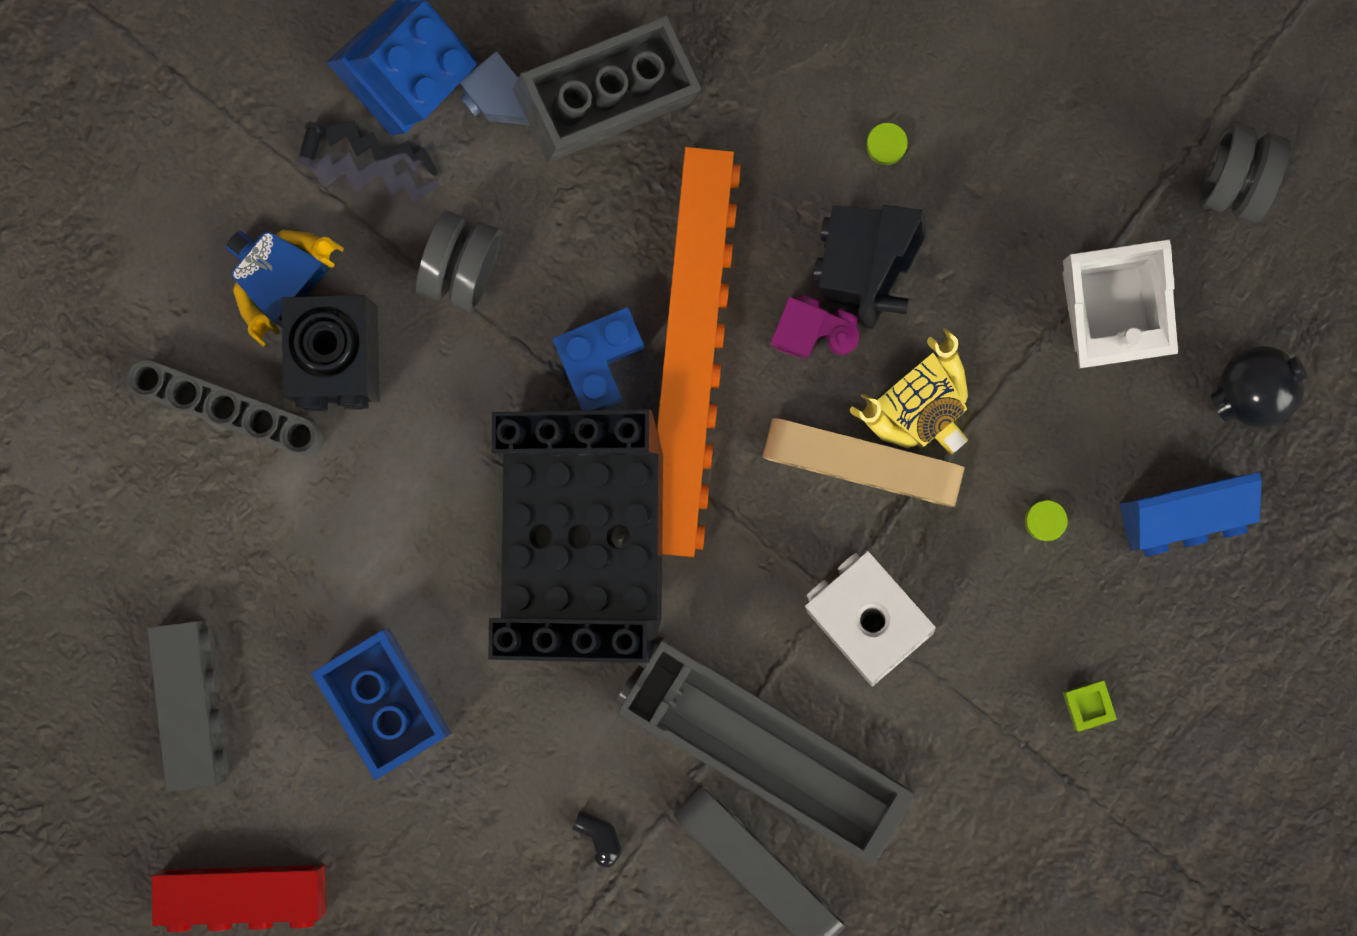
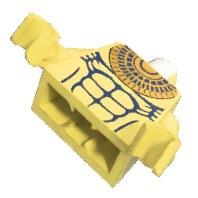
M946 328L943 329L946 339L941 345H938L937 341L931 336L927 340L930 348L938 354L937 357L932 353L878 400L862 394L861 396L867 402L866 408L862 412L853 406L850 408L851 414L865 421L866 425L882 441L904 448H911L915 445L922 448L933 438H936L949 455H952L968 441V438L953 422L967 410L965 403L968 398L965 370L957 352L958 340Z

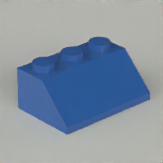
M1260 472L1229 477L1119 503L1130 550H1143L1145 556L1168 552V543L1183 540L1184 547L1209 542L1207 534L1222 531L1224 538L1248 533L1247 525L1260 522L1262 484Z

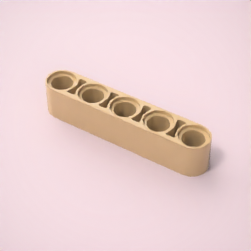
M772 418L762 456L764 459L949 507H955L965 469L963 466L777 418Z

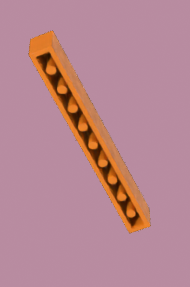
M685 147L657 427L663 452L662 554L694 557L695 549L703 550L705 526L697 525L699 509L707 510L709 485H701L703 468L711 469L713 445L705 444L707 428L715 429L717 405L709 404L711 388L719 389L721 364H713L715 348H723L725 324H718L717 319L718 309L727 308L729 284H722L721 278L722 268H731L733 244L725 243L726 228H735L737 204H729L730 188L738 189L741 167V164H733L734 152Z

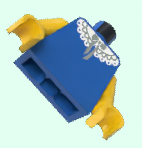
M283 229L274 235L269 231H265L256 242L244 232H236L227 242L225 249L240 260L230 275L236 281L233 293L241 317L248 325V333L262 346L266 345L263 341V336L267 331L272 330L278 335L280 329L276 325L282 328L281 297H307L329 269L335 266L329 260L330 254L337 249L343 252L344 248L329 237L321 238L310 232Z

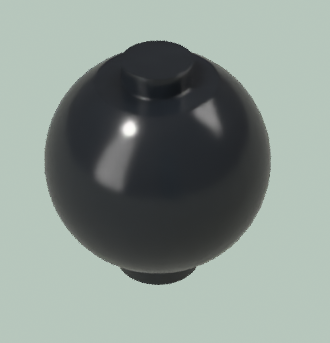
M1251 347L1239 352L1227 363L1220 378L1221 389L1211 393V398L1218 414L1225 422L1236 418L1243 424L1251 427H1272L1286 421L1298 409L1304 395L1303 380L1308 377L1302 363L1296 356L1290 359L1284 351L1274 347Z

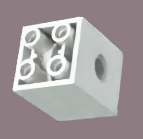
M868 551L862 557L855 553L842 563L838 568L840 576L830 585L824 580L807 594L809 603L805 605V608L817 625L873 687L932 636L936 627ZM876 614L884 620L885 625L880 631L870 633L861 626L862 620L867 615Z

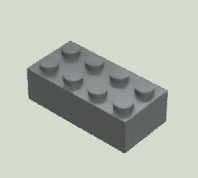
M667 16L521 73L513 88L547 163L690 105L702 90Z

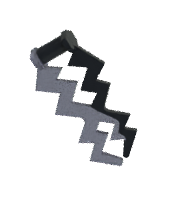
M355 120L325 127L312 122L305 124L304 139L299 156L296 157L295 162L302 167L311 169L326 189L344 174H346L356 193L376 177H381L384 179L393 198L405 187L415 204L439 186V182L434 180L416 189L408 171L397 176L393 169V166L404 158L413 174L422 163L433 176H437L438 172L425 148L413 154L409 141H407L391 153H386L373 132L360 138ZM321 136H327L331 148L347 136L357 157L371 148L375 162L359 172L349 153L334 165H332L329 153L318 163L315 161Z

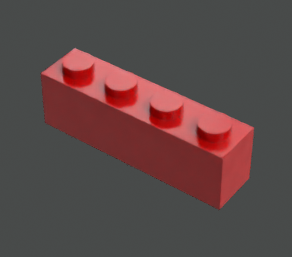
M325 864L162 869L152 875V926H166L167 932L191 930V925L207 924V930L223 931L232 929L233 923H248V929L252 930L272 928L273 922H289L290 928H309L314 926V921H319L326 914Z

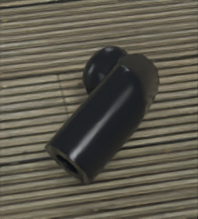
M579 811L572 830L592 838L597 852L594 858L598 865L602 867L613 866L621 855V845L615 828L609 822Z

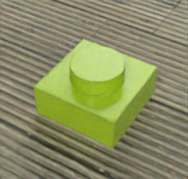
M1098 680L1062 692L1075 731L1080 732L1117 720L1104 680Z

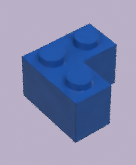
M628 307L552 338L582 411L606 410L623 403L608 365L645 350Z

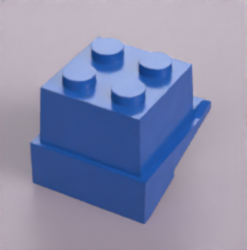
M396 0L365 29L358 32L326 63L390 135L407 133L416 122L425 120L477 65V59L427 0Z

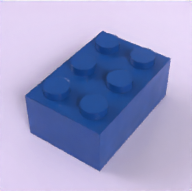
M390 628L381 630L311 673L374 780L452 733Z

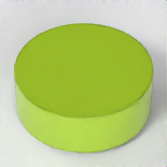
M879 124L872 129L867 138V153L874 162L880 165L895 164L906 152L908 145L907 136L896 124Z
M1049 500L1033 504L1025 515V527L1028 533L1040 541H1052L1059 538L1065 532L1068 523L1067 514L1063 507Z

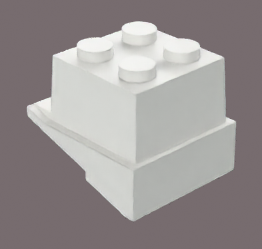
M1170 240L1070 254L1063 260L1064 271L1062 274L1079 369L1178 354L1173 289L1175 287Z

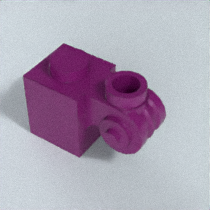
M798 295L797 300L789 297L769 347L807 361L815 342L818 339L827 338L828 347L832 353L839 356L848 355L859 343L860 336L856 328L859 318L838 309L834 315L829 314L827 311L819 309L821 305L819 301L804 295Z

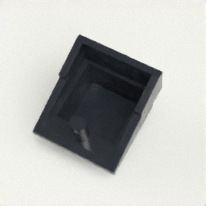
M884 204L882 205V210L833 205L831 217H824L822 222L821 241H824V258L817 257L814 269V281L818 282V289L821 290L826 301L860 307L858 311L865 328L873 329L882 311L907 314L909 298L890 296L900 273H908L925 239L926 226L923 211L921 209Z

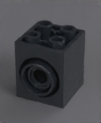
M365 295L281 297L283 397L296 402V407L304 408L305 411L328 410V403H337V406H344L346 410L369 409V402H380L378 306ZM333 339H337L336 349L326 355L328 343Z

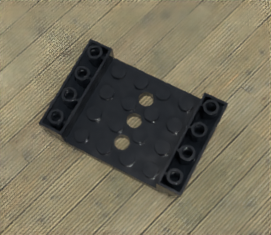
M652 410L492 412L491 453L503 455L501 618H489L488 660L649 663L662 620L663 452ZM542 525H546L552 533V540L545 548L539 547L535 542V532ZM580 525L586 526L591 534L589 544L582 549L577 547L573 541L574 531ZM619 525L625 526L630 533L628 544L621 549L617 548L612 542V532Z

